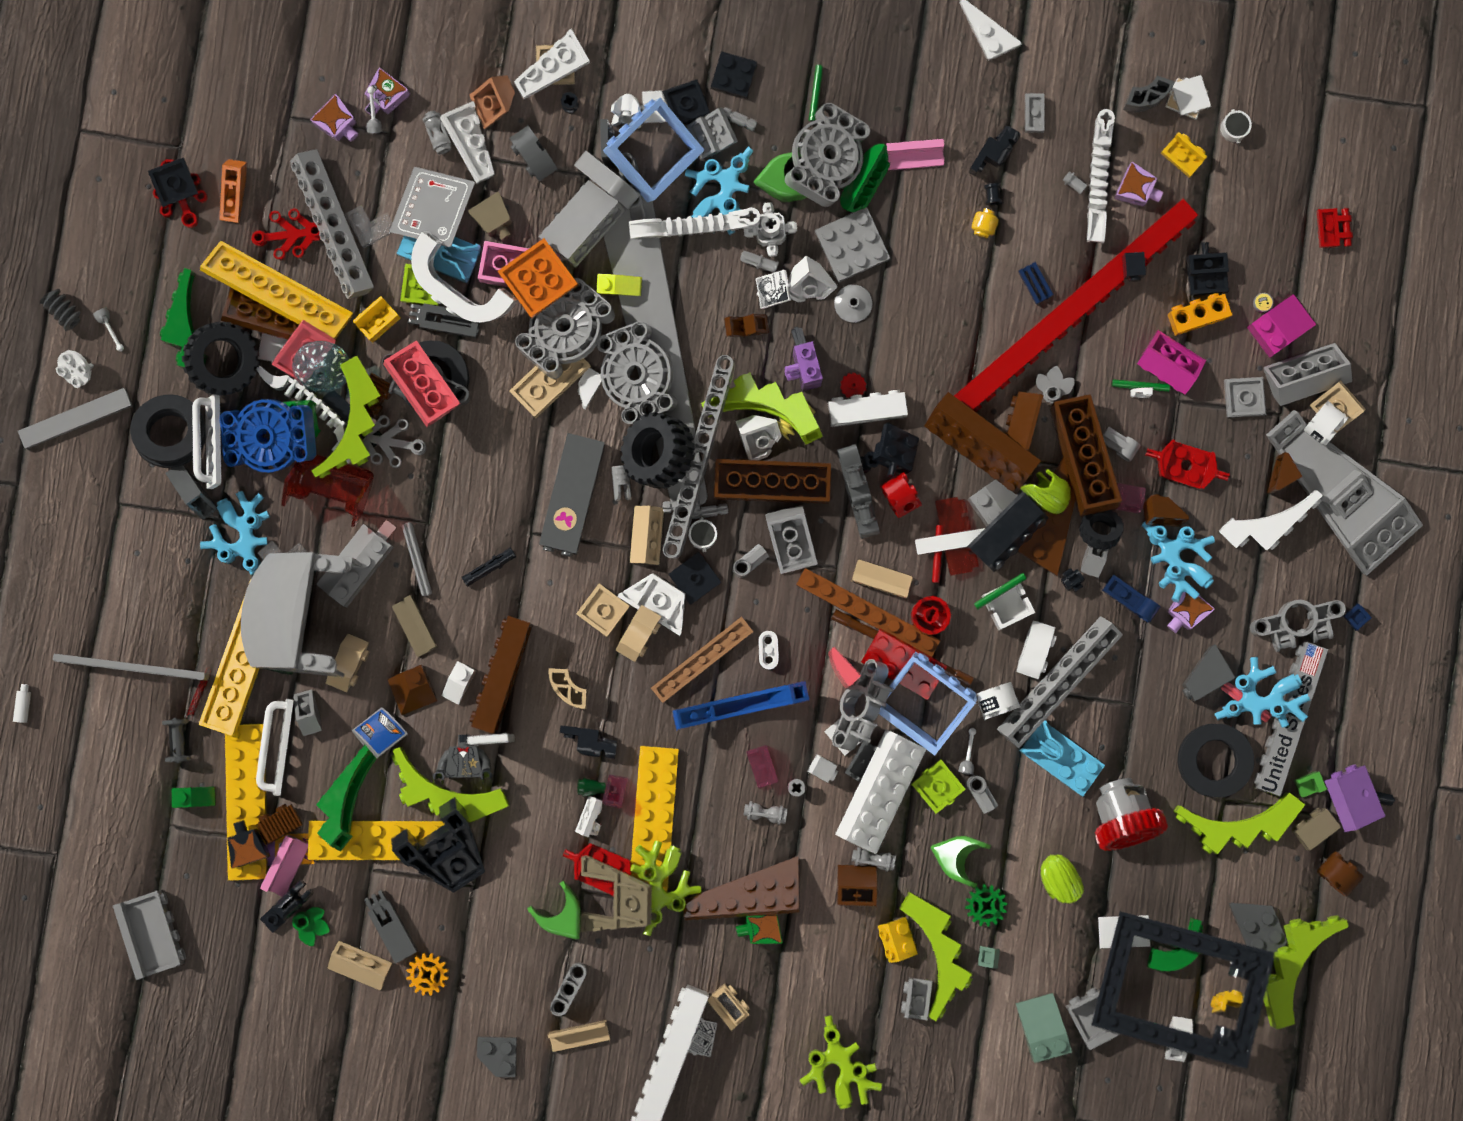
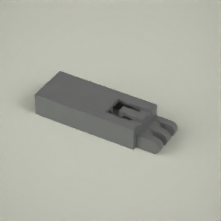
M411 304L410 308L417 310V312L410 311L409 316L416 317V320L408 319L407 323L419 325L424 330L477 339L480 322H472L457 314L453 315L446 310V307L424 304V306ZM430 313L443 315L441 323L436 322L437 316H430Z
M381 889L378 891L381 899H378L374 893L371 895L374 903H371L368 897L364 900L370 910L368 915L396 964L416 953L418 949L391 900L388 901ZM387 909L393 921L385 925L383 920L388 917L385 915L384 910Z

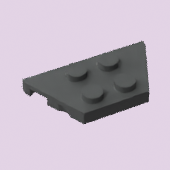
M1228 903L1245 945L1277 952L1278 948L1284 947L1288 943L1273 906Z

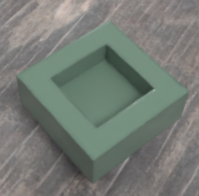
M980 946L978 966L998 969L1000 949Z

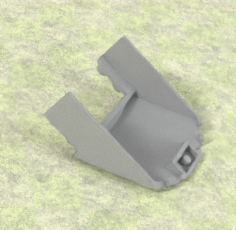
M313 552L269 553L252 576L242 605L241 638L250 666L260 669L344 677V673L336 670L337 663L333 657L301 653L314 571L347 573L351 570L352 566L361 567V562L353 557L323 555Z

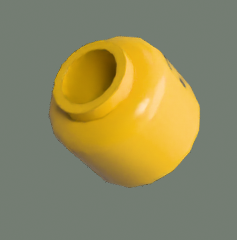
M984 209L983 212L975 213L971 225L975 235L988 238L995 234L999 219L994 215V211Z

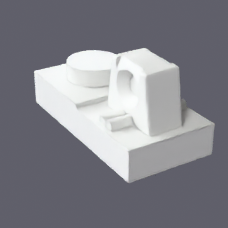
M588 796L575 832L586 837L598 835L601 825L595 822V819L601 813L602 800Z

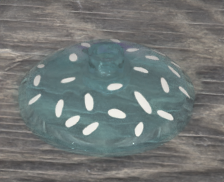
M314 341L305 344L296 352L292 369L295 378L302 386L304 385L314 392H331L346 383L347 380L340 365L348 361L349 358L344 350L333 343Z

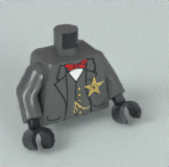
M470 734L458 735V746L449 747L443 753L438 762L436 772L433 774L434 784L438 778L441 779V785H443L445 778L481 777L483 784L485 783L484 779L490 777L491 782H493L490 759L483 749H479V746H470L468 744Z

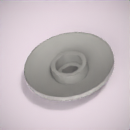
M848 285L837 293L834 307L841 319L851 323L860 322L870 314L872 298L865 288L859 285ZM852 299L857 301V304L854 306L850 304Z

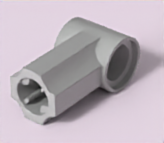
M1108 427L1103 434L1105 445L1116 451V454L1126 461L1131 462L1141 447L1137 441L1123 436L1111 427Z
M760 544L756 545L734 563V574L739 578L746 577L765 561L769 555ZM738 564H745L747 571L739 573L736 566Z
M977 775L968 778L967 788L971 791L983 814L995 809L998 804L987 787L985 780ZM979 779L981 786L979 789L974 790L972 782Z

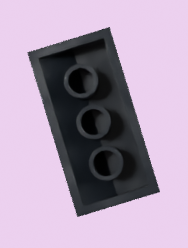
M1022 491L968 547L995 572L1001 569L1005 561L1010 556L1015 555L1019 547L1028 542L1033 534L1046 524L1049 518Z

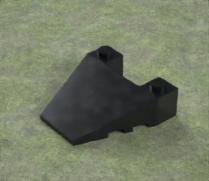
M455 797L439 807L440 819L444 825L422 840L417 841L408 829H405L391 839L392 851L404 865L413 867L418 870V873L423 876L427 875L435 883L453 893L485 873L467 812Z

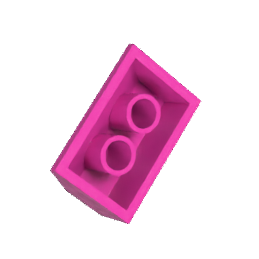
M1158 330L1137 364L1145 371H1149L1157 376L1159 380L1171 385L1176 391L1186 395L1197 380L1206 360Z

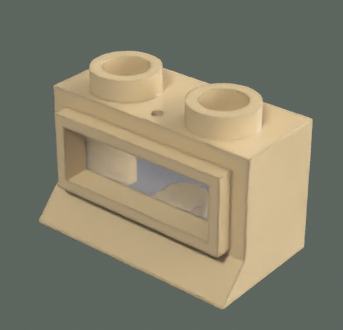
M724 983L708 997L707 1001L732 1031L750 1015L748 1012L750 1008L744 1000L741 1002L736 997L738 993L732 985L727 986Z

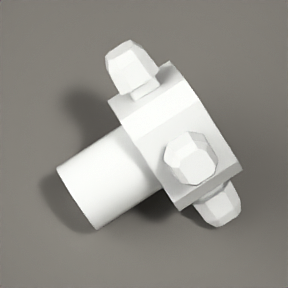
M764 203L763 214L760 215V224L753 228H744V237L754 238V236H757V243L762 247L768 246L767 253L769 257H774L778 254V246L776 245H781L785 241L786 232L788 234L797 232V223L787 222L785 224L784 217L780 213H774L773 204Z

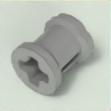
M793 779L788 784V791L793 796H801L805 792V784L799 779ZM793 783H800L802 785L800 786L801 791L799 793L797 791L792 792Z

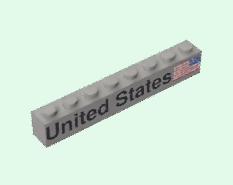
M1302 642L1296 649L1295 655L1297 659L1295 663H1292L1289 674H1298L1303 685L1299 689L1285 694L1284 701L1289 702L1304 694H1308L1310 701L1300 705V709L1307 715L1328 649L1308 642ZM1280 707L1277 708V710H1279L1280 713L1282 709ZM1292 713L1286 714L1289 725L1284 728L1281 727L1278 719L1274 718L1271 728L1273 732L1267 738L1265 744L1267 750L1261 756L1259 763L1261 769L1254 777L1255 789L1281 796L1304 722Z

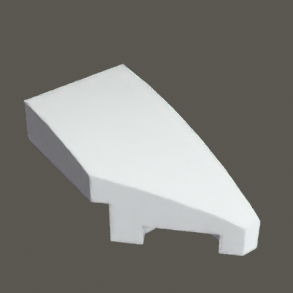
M591 368L583 374L578 382V394L581 397L583 409L587 408L602 383L601 374Z

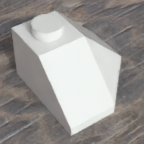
M805 256L793 267L788 279L790 297L796 302H804L807 298L815 297L817 300L825 299L837 288V285L821 264L808 256Z
M752 415L736 421L748 460L758 461L768 457L774 443L778 442L781 438L777 420Z

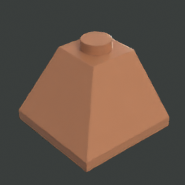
M508 75L491 77L469 95L471 100L474 101L475 109L484 129L490 127L510 109L515 91Z

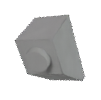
M1087 545L1080 572L1099 578L1106 563L1108 549L1097 550Z
M313 690L294 694L296 721L303 736L322 731L321 717Z

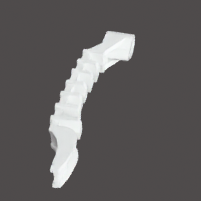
M1109 109L1101 110L1095 120L1093 152L1091 154L1090 193L1088 196L1087 242L1104 243L1107 219V212L1105 211L1107 201L1105 200L1108 186L1106 179L1109 174L1107 172L1109 167L1108 158L1110 156L1109 147L1111 145L1115 120L1114 113ZM1103 117L1106 118V121H1108L1106 126L1104 123V119H1102Z
M747 208L729 212L726 215L719 213L717 216H712V214H709L707 217L699 215L697 218L688 216L687 219L677 217L676 220H671L669 217L664 221L659 218L629 221L630 239L663 238L664 236L671 237L753 228L760 224L761 216L757 209ZM751 213H753L754 216L757 217L754 218V222H750L749 219H746L750 217Z
M261 366L257 367L256 370L259 375L272 388L282 391L289 386L284 394L289 398L298 388L299 391L294 397L295 399L301 401L306 394L308 396L306 400L316 403V413L321 408L324 410L319 416L323 421L328 416L331 417L326 425L330 428L333 426L336 428L334 433L337 436L338 442L331 449L334 452L344 436L347 424L341 421L340 417L334 414L331 408L325 406L321 399L316 398L317 396L314 393H310L307 387L300 385L298 380H293L288 375L274 376Z

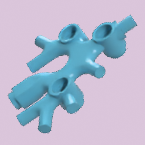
M747 147L743 154L740 153L738 156L733 157L731 167L728 169H722L721 164L714 159H710L705 163L703 171L686 169L685 176L696 180V184L690 191L694 196L710 180H716L721 184V190L717 195L707 197L698 204L693 211V218H697L699 215L707 217L715 208H718L723 215L741 210L739 203L732 198V194L736 191L746 193L749 191L750 186L740 183L738 176L748 169V162L750 161L748 158L754 152L751 148ZM743 162V166L738 168V164ZM717 166L716 170L712 171V168ZM734 204V208L730 210L729 206ZM727 230V232L729 235H731L735 232V230Z
M240 491L236 493V496L244 510V515L241 517L237 515L231 501H228L227 498L217 502V509L224 522L239 531V540L232 544L225 542L217 525L213 524L209 526L213 540L200 542V548L217 550L218 559L224 563H232L236 556H241L244 559L243 567L249 571L250 575H254L256 569L261 564V561L255 556V547L268 545V538L255 537L252 531L253 529H258L262 521L270 518V514L268 511L261 514L255 512L257 505L264 499L260 493L251 501H248L244 492ZM254 518V522L250 524V519ZM225 552L228 553V556L226 558L223 557V554ZM253 560V566L249 567V562Z
M1145 522L1142 524V527L1148 532L1147 535L1150 537V542L1161 548V554L1151 557L1152 563H1169L1164 578L1158 584L1163 589L1169 583L1176 585L1172 601L1179 602L1183 592L1188 593L1194 600L1200 595L1185 581V576L1192 577L1202 588L1205 587L1207 589L1214 582L1213 576L1197 564L1182 561L1180 553L1184 549H1191L1208 563L1213 557L1205 551L1204 547L1215 543L1213 536L1196 539L1194 538V530L1186 526L1180 529L1177 539L1171 540L1167 538L1165 527L1146 525Z
M1251 657L1249 674L1247 676L1240 675L1235 681L1236 688L1243 693L1242 698L1239 701L1233 700L1228 702L1226 706L1222 707L1223 710L1215 713L1217 720L1225 717H1238L1242 712L1249 711L1253 714V725H1261L1262 712L1270 710L1271 715L1278 719L1281 727L1284 728L1289 725L1286 719L1287 713L1294 714L1302 722L1307 719L1308 716L1300 709V705L1310 701L1308 694H1304L1289 702L1284 701L1283 697L1285 694L1297 690L1303 685L1298 674H1292L1281 679L1275 684L1268 696H1259L1256 693V684L1260 680L1275 674L1276 671L1273 666L1260 670L1258 657ZM1241 680L1247 681L1245 686H1241L1239 683ZM1233 705L1237 706L1235 712L1230 710V707ZM1276 707H1280L1282 711L1280 713H1276L1274 709Z

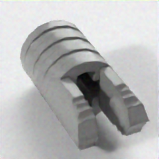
M624 465L611 467L615 501H620L621 499L620 486L624 487L625 499L631 500L632 498L630 477L625 472Z

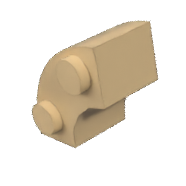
M641 605L615 651L636 662L639 656L643 657L648 649L645 645L652 633L656 635L661 626L658 623L661 616Z
M347 634L335 658L337 663L336 670L344 673V677L327 676L326 684L345 692L349 690L350 686L354 687L358 680L357 673L362 661L365 662L369 655L367 650L369 642Z
M549 668V679L557 695L571 706L587 709L588 690L579 688L574 684L570 676V670Z

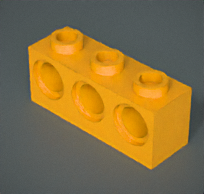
M1219 293L1209 295L1208 299L1201 301V299L1193 300L1186 307H1183V305L1171 308L1172 311L1168 314L1175 336L1229 319L1232 316L1226 295H1219ZM1214 303H1218L1221 306L1220 312L1214 310ZM1195 309L1202 310L1203 317H1197ZM1177 315H1183L1185 323L1178 322Z

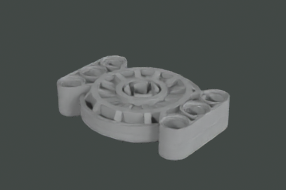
M832 103L824 104L816 112V120L807 124L795 137L792 146L794 168L785 175L787 186L823 207H829L836 202L840 196L839 189L846 187L859 174L863 163V152L860 143L870 134V128L865 122ZM824 111L829 114V117L824 114ZM840 120L844 122L845 126L841 125ZM828 148L830 149L831 159L824 155V151ZM793 174L797 175L799 180H796ZM809 183L814 185L815 190L810 187ZM826 193L831 196V199L827 198Z
M579 278L574 279L578 283L577 287H582L580 291L574 292L577 288L575 287L530 319L529 333L519 334L515 340L520 352L551 379L559 378L562 375V364L574 363L588 356L599 342L602 330L601 323H611L615 318L614 310L609 302ZM590 299H595L594 302L587 303ZM609 310L607 314L601 315L602 311ZM559 325H570V328L566 332H560L561 328ZM525 342H529L528 346L522 347ZM543 353L542 357L535 358L538 354ZM556 365L555 369L549 370L550 366Z
M635 322L600 336L596 346L600 352L607 353L601 366L603 388L613 402L625 408L622 411L621 417L623 422L633 425L637 418L641 419L642 415L647 414L646 407L649 404L653 407L652 412L662 414L675 410L678 404L676 397L667 394L673 380L671 360L667 352L659 344L649 340L652 335V328L643 322ZM641 326H644L645 333L640 336L638 330ZM626 333L628 336L627 341L622 343L621 336ZM606 340L610 341V347L608 349L604 348V342ZM653 345L658 348L660 353L657 350L653 349ZM635 366L640 367L642 372L638 380L630 377ZM666 398H669L670 405L665 408L663 402ZM634 411L635 419L630 421L629 414Z

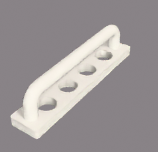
M213 394L208 398H197L192 406L193 471L199 481L207 483V489H214L221 484L220 395ZM201 405H205L206 475L201 472Z
M285 699V702L273 701L267 706L265 711L256 783L261 790L273 792L272 795L275 796L281 795L293 708L292 699ZM274 709H284L274 784H267L264 782L273 711Z

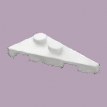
M967 0L960 1V5L988 61L1021 46V42Z

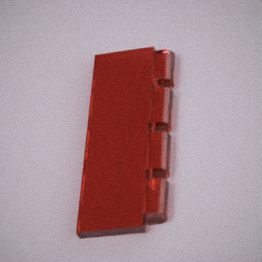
M958 497L935 501L942 535L972 530L969 516L962 517L961 515L968 513L966 499L958 500ZM969 547L945 550L950 576L973 572L972 568L979 567L977 555H969V551H972Z

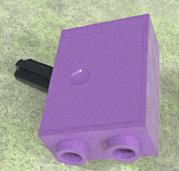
M794 327L791 333L795 343L793 349L795 364L785 366V376L788 381L799 379L802 391L821 387L823 378L813 341L806 343L802 328Z
M1356 764L1345 768V772H1335L1331 774L1332 778L1325 780L1345 832L1360 829L1385 817L1381 804L1392 806L1393 802H1395L1393 795L1375 791L1366 766L1357 767Z

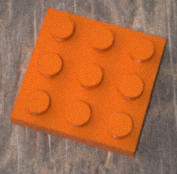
M545 238L497 271L531 319L578 286V283Z

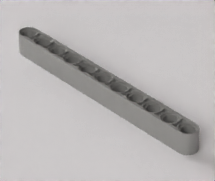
M722 355L716 361L693 442L695 444V450H693L694 460H691V468L685 472L686 476L682 480L663 546V552L668 558H679L684 549L735 371V361L728 355ZM730 360V367L726 370L722 369V362ZM720 378L725 379L724 387L717 388L716 381ZM713 397L720 398V403L716 407L711 405ZM709 415H713L715 418L712 425H707L705 422L706 417ZM703 434L709 435V441L706 444L700 442V437ZM698 452L704 454L702 462L695 461V455ZM692 471H697L699 474L698 479L695 481H691L689 477ZM692 489L693 497L687 500L684 497V493L686 490ZM681 508H687L688 515L685 518L679 516ZM677 526H681L683 529V533L679 537L674 535V529ZM674 544L677 546V553L670 555L668 548Z

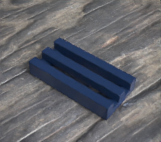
M1036 262L1018 271L1036 305L1053 296ZM1032 268L1034 269V271H1035V273H1036L1038 279L1040 280V282H1041L1043 288L1045 289L1047 295H1045L1044 292H1043V290L1041 289V287H1040L1038 281L1036 280V278H1035V276H1034V274H1033V272H1032V270H1031ZM1025 272L1029 274L1041 298L1038 299L1036 293L1034 292L1030 282L1028 281L1025 275Z

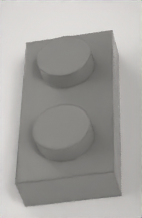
M1025 93V133H1044V94Z

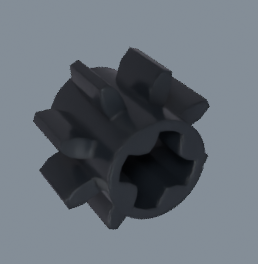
M1070 568L1062 573L1064 578L1061 579V582L1067 591L1073 589L1076 592L1083 588L1081 583L1085 579L1078 569L1073 571Z

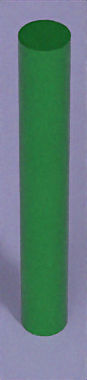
M816 65L809 114L810 122L816 120L815 114L818 111L823 73L822 65Z
M1112 379V387L1130 389L1153 388L1154 391H1170L1169 384Z
M1021 573L975 602L974 606L979 610L1027 579L1026 576Z

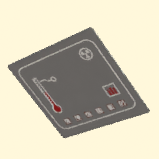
M414 167L390 232L418 239L422 232L428 231L443 242V246L451 247L475 182Z

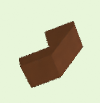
M751 314L744 317L729 316L724 318L727 337H745L769 333L767 314Z

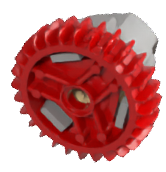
M1131 778L1115 780L1100 788L1102 795L1098 798L1096 805L1102 825L1095 831L1100 849L1105 851L1121 850L1148 842V840L1160 836V834L1167 830L1168 825L1163 811L1151 809L1144 787L1133 784Z

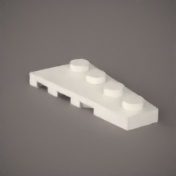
M474 101L441 115L442 123L476 184L493 177L494 170L489 153L485 147V139L481 133L480 121L475 112Z

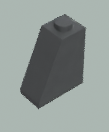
M185 465L171 468L165 473L185 504L202 520L217 510L215 503Z
M1216 644L1207 648L1182 684L1184 687L1182 691L1188 700L1197 701L1235 678Z

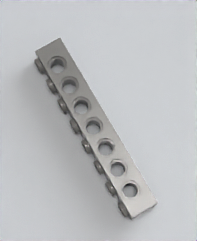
M317 149L297 153L290 161L291 168L296 174L298 185L303 191L307 206L310 208L313 222L318 227L320 239L325 244L327 256L331 259L334 272L339 278L342 292L346 295L347 299L366 295L374 286Z
M1100 616L1019 704L1020 708L1015 709L997 730L1009 742L1020 748L1123 634L1113 623Z

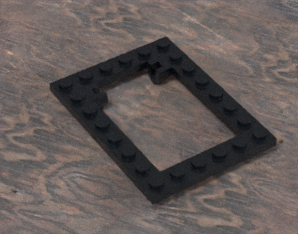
M1120 911L1091 1026L1247 1069L1275 953ZM1134 936L1230 961L1231 965L1228 975L1247 980L1236 1030L1216 1025L1213 1038L1211 1039L1115 1012Z

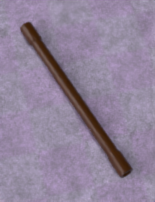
M837 609L831 620L845 627H850L872 639L878 633L877 630ZM946 665L945 674L957 678L960 684L968 688L970 687L974 677Z

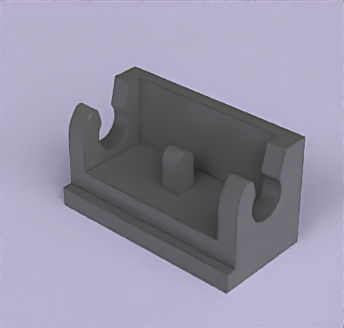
M863 740L844 773L861 782L877 747Z

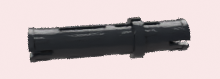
M509 547L497 556L493 555L492 559L461 578L465 585L469 587L494 570L503 568L504 564L517 556L512 548Z

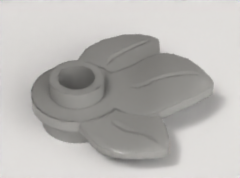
M1055 366L1047 373V376L1038 374L1036 385L1043 392L1044 400L1053 404L1055 401H1059L1063 395H1067L1072 391L1074 378L1063 379L1061 370L1058 366ZM1054 391L1056 396L1050 397L1049 392Z

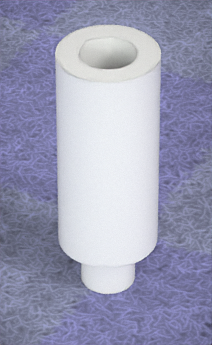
M21 684L20 691L16 693L13 722L27 723L31 692H28L29 685Z

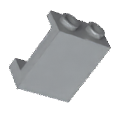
M1096 987L1086 992L1087 995L1079 998V996L1072 998L1068 1001L1069 1004L1066 1005L1089 1050L1120 1035L1119 1033L1091 1026L1100 988L1097 989Z

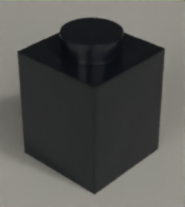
M1144 252L1125 253L1122 256L1124 279H1129V282L1141 281V278H1144L1146 275Z

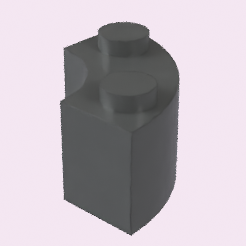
M1157 75L1148 86L1141 88L1132 87L1123 110L1143 112L1156 107L1167 97L1175 82Z
M526 126L509 138L513 144L510 146L516 156L520 155L528 167L525 169L531 178L535 176L538 181H541L558 169L529 126Z

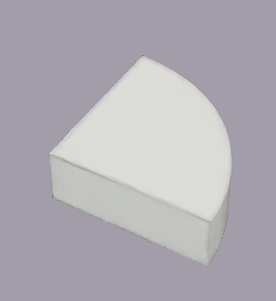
M1153 388L1130 390V397L1149 398L1153 395Z

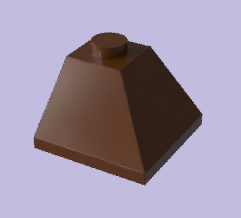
M424 665L416 666L388 679L401 715L438 701Z

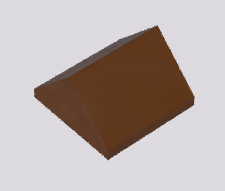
M1284 452L1276 456L1267 491L1268 494H1272L1303 477L1289 453Z

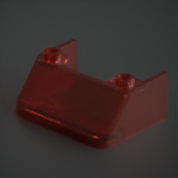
M316 454L313 460L296 462L284 481L281 506L285 507L291 496L296 499H304L310 493H314L346 503L345 511L353 516L351 527L355 528L364 512L373 484L374 474L367 469L346 464L339 469L336 466L331 468L329 475L320 478L319 476L315 477L312 470L322 464L327 457Z

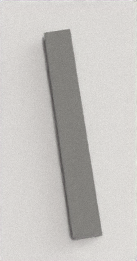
M61 654L53 655L55 662L206 681L209 680L210 673Z

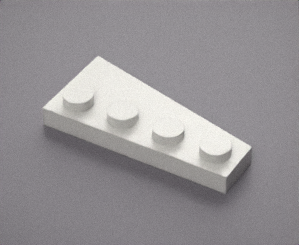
M572 29L514 81L523 99L530 97L590 63Z

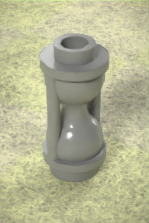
M430 111L425 114L423 122L433 149L438 155L447 153L451 150L452 144L446 128L440 119L441 114L439 112L436 113V111Z
M750 801L749 805L745 804L743 816H747V820H757L761 817H766L770 822L780 825L781 823H786L788 809L783 808V806L763 809L758 803Z
M857 847V850H853L851 861L855 862L854 866L869 864L888 872V870H894L896 856L891 855L890 852L874 854L866 849Z

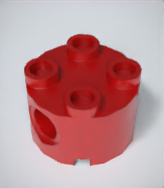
M904 472L880 486L885 499L887 498L890 508L898 518L922 506L915 487L908 484L909 480Z
M928 596L919 600L911 612L912 625L920 633L926 635H936L942 632L949 625L951 619L947 603L935 596Z

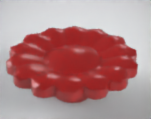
M848 373L847 376H844L840 386L842 394L846 395L847 398H851L854 395H863L864 391H866L864 377L856 373Z

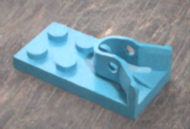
M404 236L397 255L411 260L413 247L417 239ZM454 237L451 247L441 245L434 257V269L442 274L468 283L482 248L477 243L474 245Z
M1044 721L1034 731L1020 749L1022 754L1082 797L1105 767L1099 760L1047 724V721Z

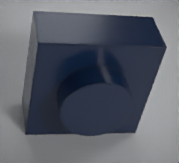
M1359 603L1343 616L1355 631L1359 630L1372 618Z

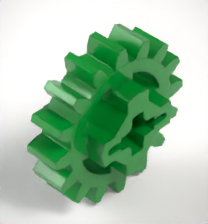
M982 884V889L976 887L975 893L969 891L971 898L965 899L969 902L965 909H970L967 916L973 915V922L979 920V926H982L985 922L986 926L990 927V922H993L995 925L997 924V918L1003 920L1001 913L1007 912L1003 909L1007 902H1002L1005 895H999V888L993 891V885H990L987 889L986 885ZM984 892L990 893L987 897H981L979 895ZM996 899L998 900V903H999V908H998V910L995 909V903H994V902L996 901ZM974 900L977 902L978 907L976 912L973 908ZM983 901H990L988 904L990 906L989 909L985 908L984 910H982V908L984 907L982 905ZM985 914H992V915H993V916L990 917V918H981V917H983Z

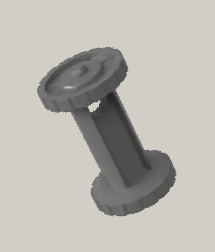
M173 718V720L162 721V725L169 726L170 757L165 758V762L180 763V761L191 760V756H185L183 725L189 723L188 719L178 720Z

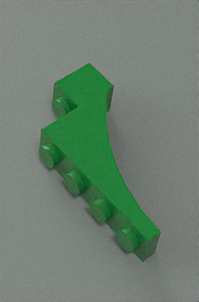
M186 268L178 276L179 285L177 290L173 292V303L166 313L167 322L160 331L161 341L182 348L176 355V365L180 368L185 367L184 362H182L184 345L187 344L189 336L194 333L191 317V294L195 273ZM206 354L203 355L205 365L208 358Z
M366 745L359 750L358 754L316 804L329 817L317 834L329 846L340 852L353 837L351 835V823L355 802L367 773L377 760Z

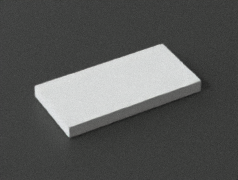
M514 734L468 737L469 745L515 741Z

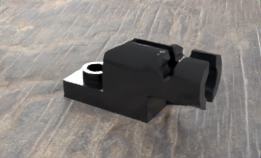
M1005 126L995 139L989 136L968 173L973 176L977 172L981 173L987 164L986 162L997 168L1004 164L1013 150L1012 145L1016 144L1021 134L1012 127Z
M560 725L559 733H564L565 738L575 739V735H579L577 751L583 756L600 757L604 749L605 758H616L618 741L605 737L599 738L600 730Z
M303 880L296 883L260 918L272 933L294 915L314 894L312 889L307 890L303 895L300 894V890L307 885Z

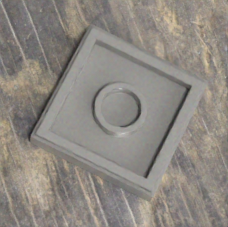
M1263 377L1224 380L1227 418L1266 415Z

